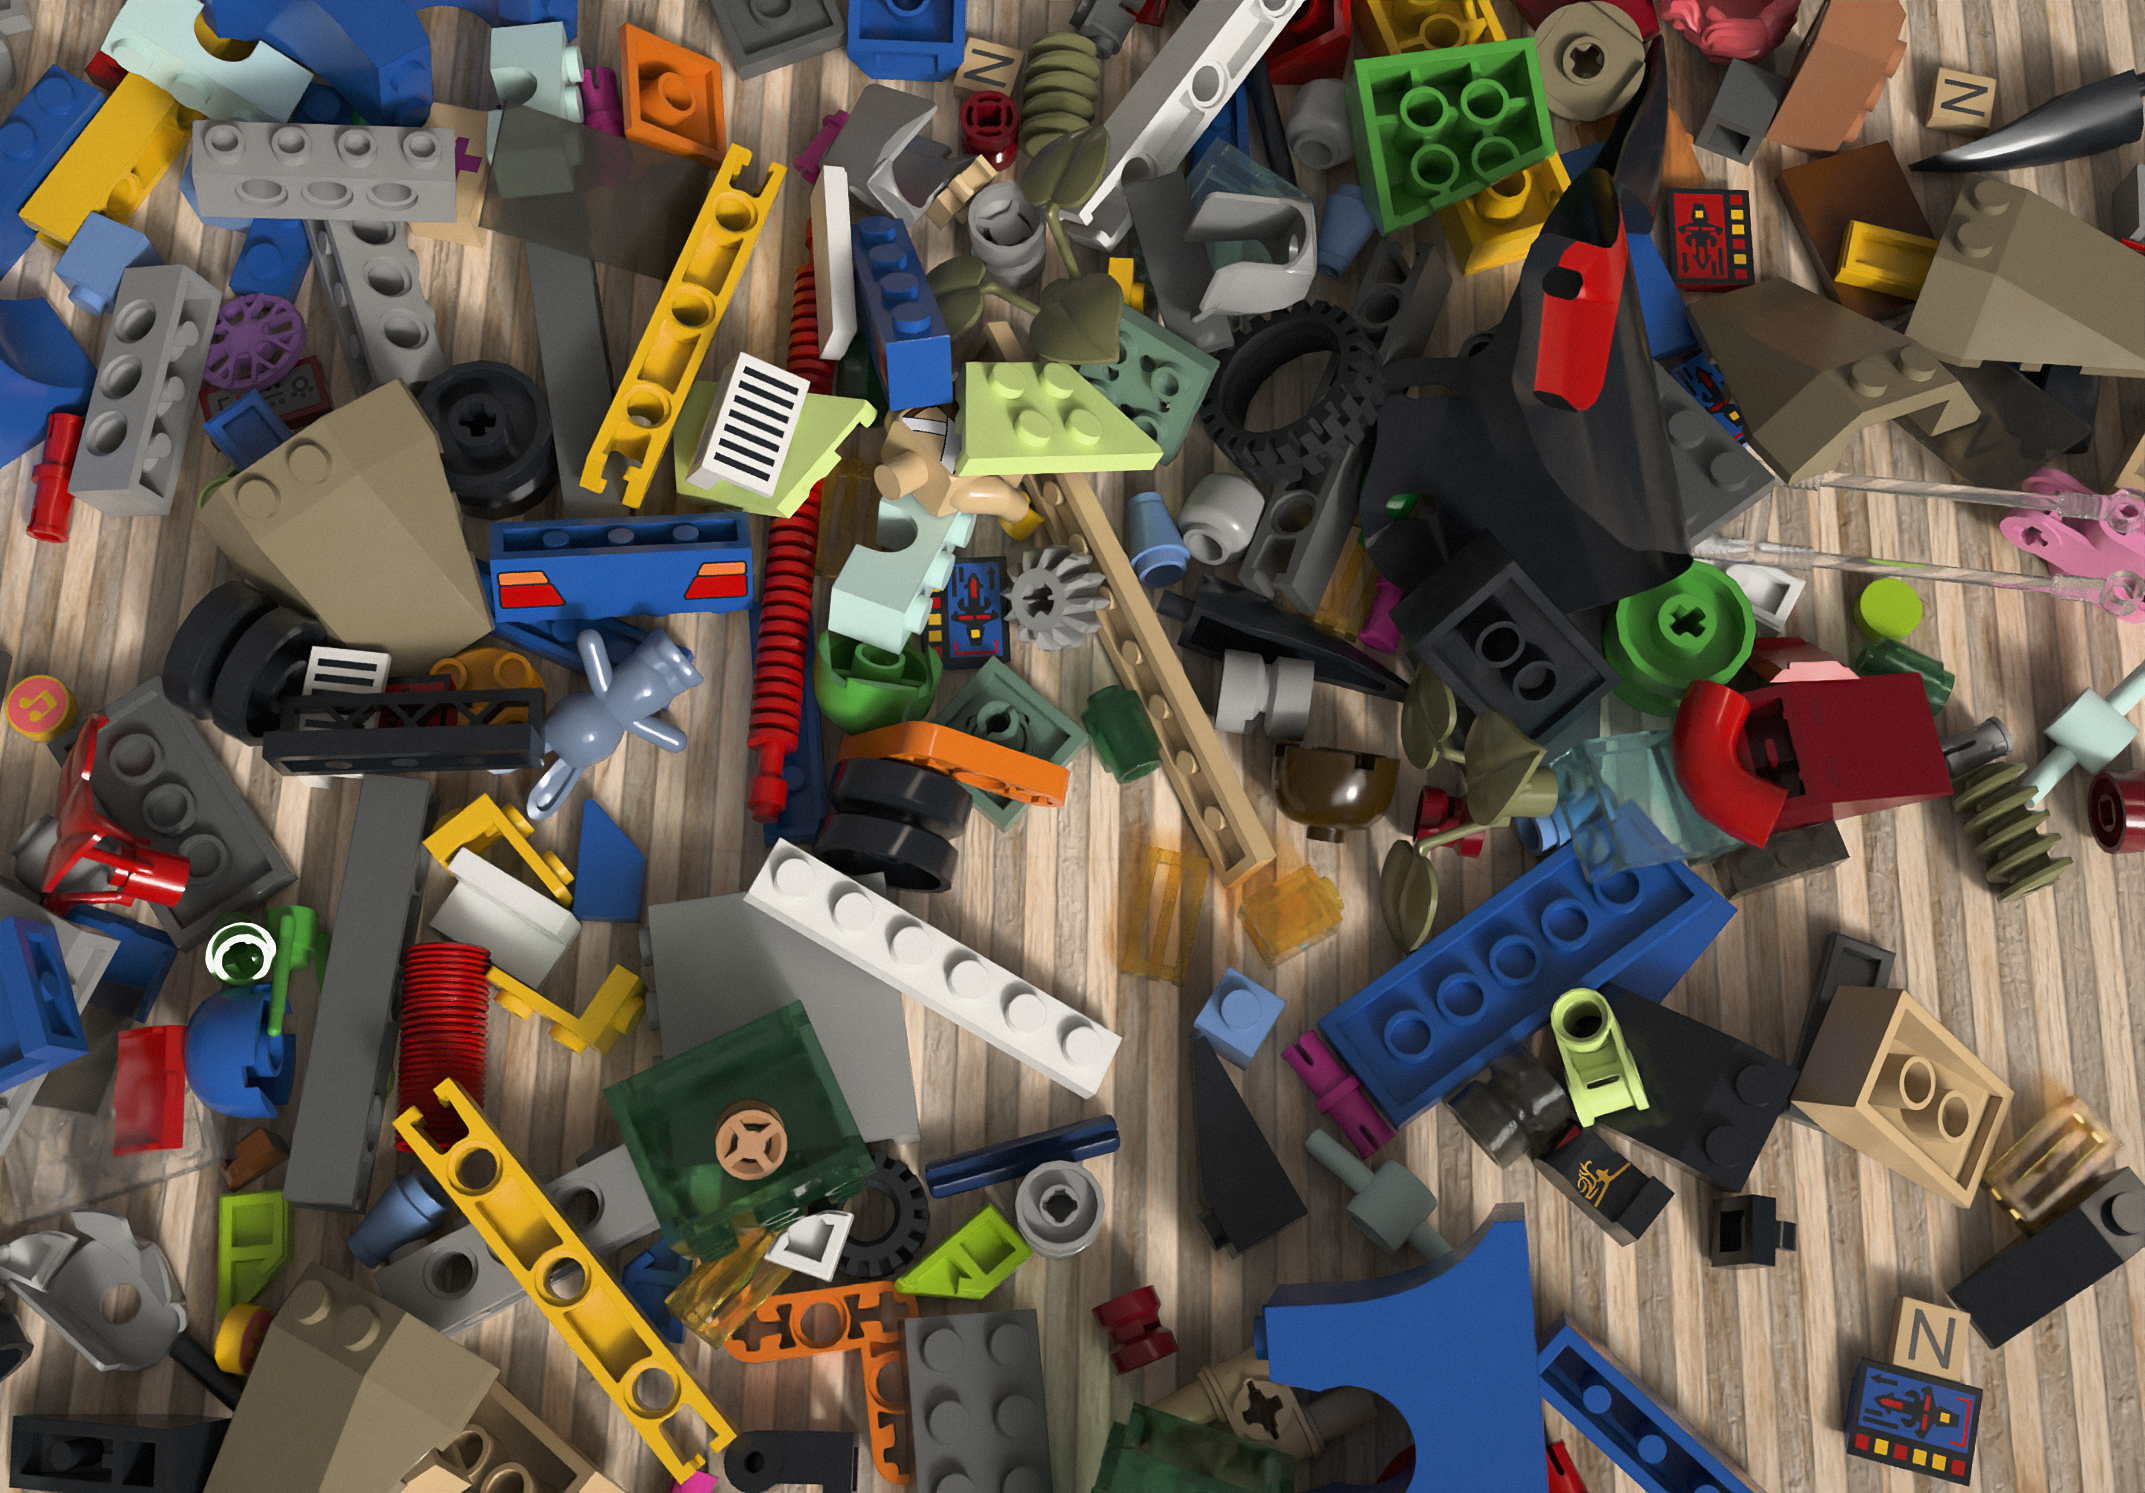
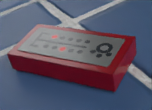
M317 355L298 360L292 370L280 381L264 390L258 391L290 431L310 425L321 416L335 410L324 368ZM251 375L238 378V380L251 378ZM216 386L200 390L198 396L205 422L247 393L229 392ZM210 439L211 444L217 450V452H221L220 449L215 445V443Z

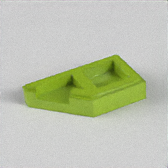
M283 1189L220 1194L217 1322H222L226 1313L237 1303L253 1304L294 1260L295 1206H293L294 1202H288L282 1198Z
M988 1202L899 1277L893 1287L899 1294L982 1301L1022 1266L1034 1252L995 1207Z

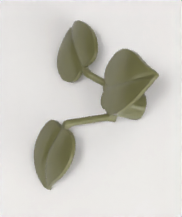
M1102 124L1100 126L1091 125L1077 129L1048 143L1032 158L1023 177L1022 192L1026 201L1034 207L1046 206L1044 215L1070 276L1069 280L1059 278L1050 282L1041 293V305H1036L994 281H983L986 266L978 257L958 256L939 264L926 275V278L950 334V342L967 333L976 323L984 308L983 295H995L1035 317L1030 326L1029 340L1033 349L1043 358L1075 365L1119 362V330L1124 298L1122 289L1111 275L1092 273L1083 276L1080 273L1058 219L1060 207L1073 209L1083 205L1095 192L1104 176L1109 158L1110 136Z
M1419 661L1417 671L1410 682L1403 703L1401 715L1402 745L1408 760L1418 769H1431L1435 765L1439 753L1448 760L1466 765L1469 773L1466 776V783L1468 784L1467 804L1474 821L1418 839L1414 847L1407 840H1397L1386 856L1380 879L1381 908L1393 940L1407 957L1417 951L1418 947L1425 940L1433 923L1438 904L1437 878L1431 861L1426 857L1428 852L1436 846L1492 827H1509L1511 817H1548L1553 813L1558 799V783L1554 771L1549 766L1539 765L1547 750L1526 736L1501 711L1483 710L1474 719L1468 732L1464 751L1452 746L1447 738L1451 735L1456 724L1455 699L1451 688L1424 661Z

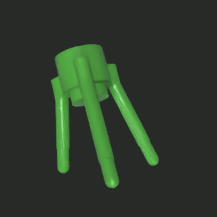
M282 905L272 907L266 910L264 930L270 934L276 946L267 1033L273 1037L278 1036L281 1032L290 970L307 968L310 958H313L320 993L322 992L331 936L318 932L320 914L308 907Z

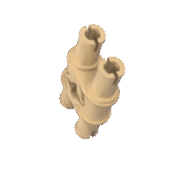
M1255 1346L1211 1368L1207 1364L1201 1366V1371L1195 1373L1197 1381L1143 1408L1161 1446L1214 1419L1219 1424L1225 1423L1231 1435L1227 1437L1229 1445L1174 1473L1182 1493H1230L1246 1484L1251 1489L1256 1487L1262 1489L1266 1487V1480L1311 1457L1314 1461L1321 1459V1454L1326 1452V1443L1378 1416V1411L1368 1390L1356 1386H1344L1307 1405L1301 1400L1297 1402L1291 1390L1294 1386L1270 1381L1269 1361L1257 1360ZM1250 1391L1252 1394L1256 1393L1261 1402L1273 1400L1277 1405L1278 1411L1270 1417V1424L1273 1428L1271 1434L1269 1431L1265 1432L1259 1422L1248 1426L1244 1420L1243 1413L1251 1407L1248 1397Z

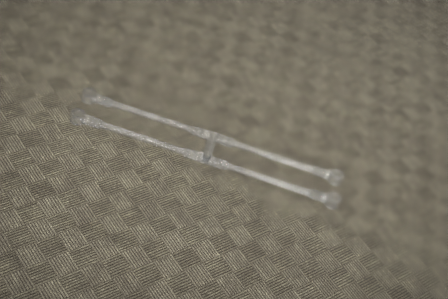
M1758 460L1775 477L1774 487L1800 488L1802 490L1819 491L1820 487L2057 511L2058 516L2079 517L2080 519L2106 521L2109 527L2120 533H2133L2139 530L2145 523V493L2133 487L2123 488L2113 496L2062 491L2060 495L1837 472H1825L1787 485L1764 460ZM1773 491L1745 511L1742 539L1711 535L1692 549L1694 559L1700 558L1701 560L1726 561L1727 563L1771 568L1778 567L1780 569L1791 568L1792 570L1810 571L1811 567L2049 593L2053 599L2100 604L2106 612L2115 616H2127L2133 613L2145 596V583L2142 578L2136 573L2127 570L2112 573L2108 578H2089L2088 576L2082 577L2056 573L2054 577L1815 552L1812 546L1768 542ZM1419 498L1413 509L1417 514L1412 519L1432 516L1436 512V505L1423 504ZM2127 504L2134 507L2138 512V516H2125L2118 509V505ZM2112 588H2126L2132 594L2133 599L2122 600L2117 598L2113 594Z

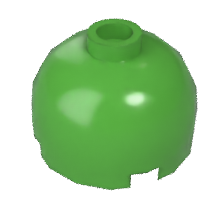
M827 629L820 634L812 665L811 686L821 712L839 728L853 736L902 722L921 721L928 714L935 699L943 663L931 646L927 645L925 654L911 646L912 634H910L900 655L842 634L829 637Z

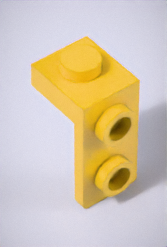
M484 793L465 809L462 807L455 808L442 816L433 826V834L422 842L437 861L454 877L447 868L462 847L480 857L505 837L566 910L573 906L574 898L565 886L575 878L550 849L539 857L525 839L535 831L511 802L499 809L490 797Z
M618 963L580 1019H577L493 965L485 975L499 989V992L493 999L495 1002L525 1021L528 1020L533 1012L554 1024L548 1035L580 1056L587 1046L606 1056L621 1033L626 1036L629 1035L638 1026L646 1012V1001L644 998L649 989L640 977Z

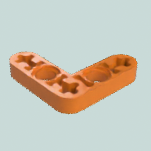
M922 721L902 722L845 737L840 740L836 763L843 759L871 758L915 766L1019 802L1041 807L1064 806L1070 771L1057 764L942 725Z
M884 1280L748 1299L735 1304L727 1311L721 1325L722 1342L731 1356L744 1363L763 1364L861 1350L872 1455L876 1469L889 1482L895 1485L910 1486L909 1474H901L899 1464L887 1462L885 1457L886 1449H891L897 1444L896 1424H889L882 1429L880 1425L881 1412L897 1415L905 1414L904 1401L890 1403L884 1400L879 1394L877 1380L881 1370L888 1364L900 1362L898 1323L896 1324V1331L885 1332L881 1321L860 1322L864 1337L850 1339L853 1318L846 1299L860 1296L858 1309L866 1311L881 1307L882 1295L893 1294L898 1305L908 1306V1316L897 1319V1321L906 1318L921 1317L915 1295L899 1294L893 1287L896 1281ZM820 1302L829 1303L839 1311L841 1318L840 1328L831 1340L814 1342L804 1334L802 1318L806 1310L812 1305ZM792 1306L789 1327L796 1343L795 1347L783 1349L785 1340L783 1334L762 1337L760 1339V1350L754 1352L750 1351L747 1342L736 1340L735 1329L746 1326L747 1314L757 1313L758 1320L764 1324L783 1322V1319L779 1313V1308Z

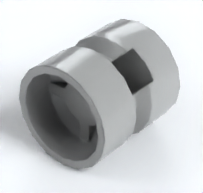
M1000 182L987 186L976 194L969 206L968 213L970 256L978 257L985 264L986 272L983 281H994L1012 292L1027 289L1035 283L1044 271L1046 263L1047 221L1044 215L1045 207L1030 205L1023 196L1022 184Z
M1225 649L1214 730L1249 735L1256 726H1261L1270 738L1303 742L1312 696L1314 661L1278 656L1270 665L1265 664L1260 653Z
M1063 1160L1043 1163L1029 1172L1018 1188L1015 1202L1017 1226L1022 1239L1041 1257L1054 1260L1074 1258L1090 1248L1100 1232L1105 1208L1102 1188L1093 1174L1077 1163Z

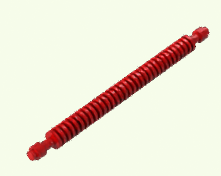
M810 217L807 220L805 246L810 250L809 264L800 266L796 270L786 371L810 381L807 393L832 396L835 360L820 359L812 221ZM824 478L818 480L813 485L809 497L790 518L770 516L768 551L764 573L765 581L763 583L764 595L762 596V610L760 612L761 625L758 631L759 640L757 641V656L755 660L756 671L754 672L753 679L755 686L752 689L753 701L751 702V717L749 718L750 732L747 737V746L759 752L757 775L749 780L747 807L753 810L752 819L759 823L778 822L779 813L786 810L788 783L782 779L784 755L792 754L798 750L799 738L797 736L800 732L799 720L801 719L802 711L800 705L803 700L802 689H804L805 659L807 658L808 647L806 644H808L809 614H811L812 607L811 599L813 596L814 569L816 565L815 555L817 554L818 526L820 524Z

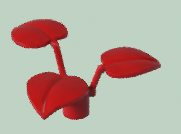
M95 711L83 726L77 741L68 753L60 774L56 799V817L59 818L56 830L57 841L51 847L44 867L41 891L49 894L41 906L63 918L77 905L116 903L131 907L135 898L174 908L178 904L188 880L191 865L190 857L150 847L151 840L135 836L95 811L93 789L89 777L95 758L97 731L110 722L104 714ZM109 834L129 847L119 845L115 853L93 846ZM84 857L110 865L107 884L118 886L117 891L67 892L61 895V890L55 889V887L71 868Z

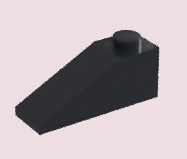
M1204 1035L1193 1041L1189 1052L1198 1197L1204 1209L1203 1212L1196 1215V1218L1212 1248L1218 1251L1225 1247L1233 1260L1301 1221L1308 1211Z
M2129 1166L2093 1177L1946 1294L1960 1311L1971 1314L1969 1323L1991 1350L1998 1348L2112 1272L2145 1247V1185Z
M187 1414L13 1416L9 1488L57 1493H202L231 1418Z

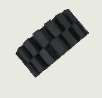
M864 1151L852 1152L853 1157L845 1160L839 1157L830 1163L832 1167L825 1174L820 1172L814 1180L816 1186L812 1193H808L806 1200L808 1215L825 1210L843 1211L847 1200L853 1194L865 1189L877 1190L888 1196L893 1203L895 1212L894 1221L889 1231L881 1238L868 1242L859 1241L848 1234L836 1267L839 1272L847 1276H858L860 1279H873L874 1276L880 1275L887 1277L895 1274L894 1270L902 1265L907 1266L914 1259L913 1255L918 1248L923 1247L927 1238V1226L930 1224L928 1200L916 1174L914 1175L909 1170L908 1165L897 1159L896 1161L889 1158L887 1153L875 1151V1155L865 1154Z

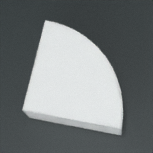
M825 1210L803 1217L792 1223L775 1237L764 1259L831 1282L854 1215L845 1211Z
M45 1230L22 1236L9 1244H3L0 1246V1282L6 1284L10 1278H13L45 1292L56 1273L73 1255L81 1238L58 1231Z

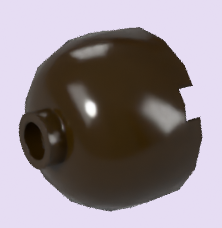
M1274 742L1269 767L1270 790L1276 806L1287 819L1307 826L1306 838L1344 843L1346 831L1368 829L1380 821L1392 805L1398 785L1401 759L1321 746L1306 749L1300 748V744Z

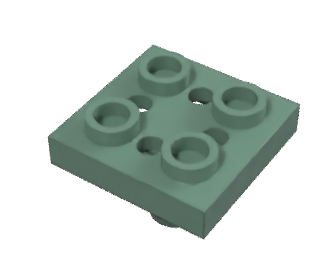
M1123 302V313L1119 330V362L1081 365L1078 373L1161 447L1164 454L1158 463L1167 467L1177 458L1220 361ZM1108 367L1112 368V370H1113V373H1112V374H1111L1110 371L1108 370ZM1123 404L1127 406L1130 412H1134V416H1130L1124 411Z
M994 655L930 722L1028 754L1064 768L1089 741V734ZM949 779L966 789L972 795V807L1004 834L1031 806L1027 803Z

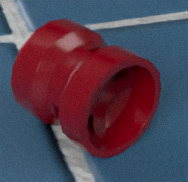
M986 90L968 97L962 105L959 115L962 133V154L970 153L978 156L982 154L997 172H1001L1010 167L1018 156L1019 114L1017 106L1010 97L998 91Z
M1423 785L1415 814L1412 847H1414L1418 839L1474 821L1468 809L1467 793L1461 798L1448 796L1443 788ZM1486 830L1439 846L1453 848L1458 856L1477 859L1482 849ZM1436 846V847L1432 848L1430 851L1435 850V849L1438 848L1439 846Z
M1154 1285L1129 1292L1091 1309L1098 1330L1106 1333L1111 1341L1112 1349L1109 1359L1116 1376L1133 1371L1179 1351L1172 1330L1163 1327L1160 1323L1158 1311L1161 1302Z

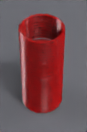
M442 941L415 944L408 947L404 952L406 955L404 957L405 963L403 967L405 969L403 971L404 983L402 985L404 987L402 991L404 995L402 996L403 1002L401 1005L403 1007L401 1010L403 1016L400 1020L403 1024L400 1027L402 1030L400 1033L402 1040L399 1043L401 1047L399 1053L401 1055L398 1058L400 1060L398 1064L400 1067L398 1073L400 1075L397 1078L399 1080L397 1083L399 1087L397 1093L399 1095L396 1098L398 1100L396 1103L398 1107L396 1113L398 1115L395 1119L412 1106H416L428 1123L423 1129L447 1153L456 1142L468 1136L469 1129L453 1104L444 1108L437 1099L438 1096L433 1089L450 1077L461 1082L482 1110L485 1106L483 1103L485 1097L483 1095L486 1091L483 1088L486 1086L484 1083L486 1077L484 1075L487 1072L485 1070L487 1057L485 1055L488 1052L486 1050L488 1039L485 1037L488 1031L485 1028L488 1026L486 1020L489 1016L486 1012L489 1010L488 1002L490 1000L488 997L490 994L488 991L490 985L488 983L490 981L485 975L491 968L489 964L492 953L485 947L475 944ZM396 1129L394 1132L396 1134L394 1147L402 1152L415 1153Z

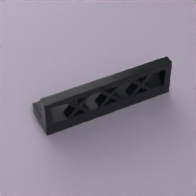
M543 688L282 696L280 731L264 732L262 758L282 776L544 768L547 694ZM506 707H529L528 723L488 725ZM484 708L477 716L469 710ZM458 709L470 721L467 725L423 727L440 710ZM419 710L412 718L404 712ZM393 711L405 723L400 728L358 729L375 712ZM354 712L346 720L339 714ZM328 713L340 725L336 730L299 731L300 714Z

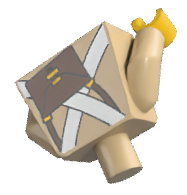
M958 370L952 372L953 403L896 411L888 409L884 419V427L888 435L880 452L883 464L877 466L874 472L877 488L885 498L894 501L911 493L931 515L943 517L958 511L970 514L997 515L1002 528L1012 538L1020 542L1025 541L1045 521L1042 515L1035 513L1029 507L1031 499L1028 494L1017 491L1024 474L958 476L955 471V459L961 451L962 436L955 434V416L960 409L959 404L955 400L956 378L960 373Z

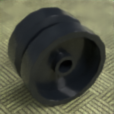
M477 360L454 365L431 379L417 397V402L439 434L444 453H440L450 491L451 493L456 492L461 512L469 517L500 520L522 515L543 502L559 481L560 475L550 410L544 396L528 375L506 363Z
M228 581L210 591L192 609L177 631L167 653L162 675L164 697L173 706L199 720H213V724L223 733L249 747L263 746L264 732L280 731L282 696L302 695L312 646L328 647L327 631L319 621L292 607H279L270 595L243 581Z
M850 758L836 763L828 788L827 798L829 803L838 812L820 819L811 850L813 856L849 877L884 872L887 888L916 893H943L950 890L959 854L958 850L948 840L966 833L973 805L972 795L961 785L941 775L915 766L871 758Z

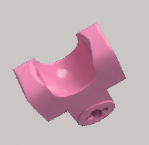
M2046 467L2035 468L2029 471L2021 486L2023 494L2026 496L2020 508L2008 510L1999 527L2004 537L2016 547L2047 560L2050 575L2064 589L2118 619L2133 624L2145 622V602L2131 599L2124 590V581L2127 579L2138 584L2145 593V499L2129 492H2117L2105 498L2083 486L2078 480L2062 471ZM2054 492L2059 493L2056 497L2052 496ZM2034 527L2033 531H2029L2028 528Z

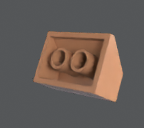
M1823 0L1798 48L1787 77L1788 82L1764 138L1821 159L1835 155L1843 141L1853 144L1864 122L1867 111H1873L1887 77L1891 79L1894 76L1907 47L1906 42L1898 40L1907 15L1899 0Z

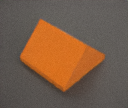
M625 22L619 27L624 132L637 176H648V164L705 168L708 171L720 170L727 155L721 63Z

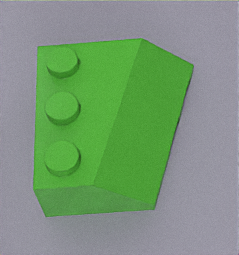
M1535 37L1353 61L1344 91L1364 205L1383 238L1554 156L1556 152Z

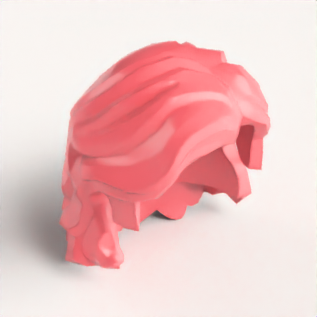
M1660 0L1657 5V12L1662 19L1673 24L1672 28L1682 32L1688 42L1699 46V50L1707 56L1710 62L1729 67L1733 57L1747 63H1756L1766 58L1775 48H1778L1785 42V37L1791 32L1792 27L1798 21L1801 0Z

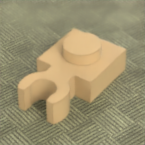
M982 154L979 155L963 173L958 174L947 185L948 187L932 202L925 214L940 231L954 218L964 225L968 222L969 206L976 194L989 186L998 172Z

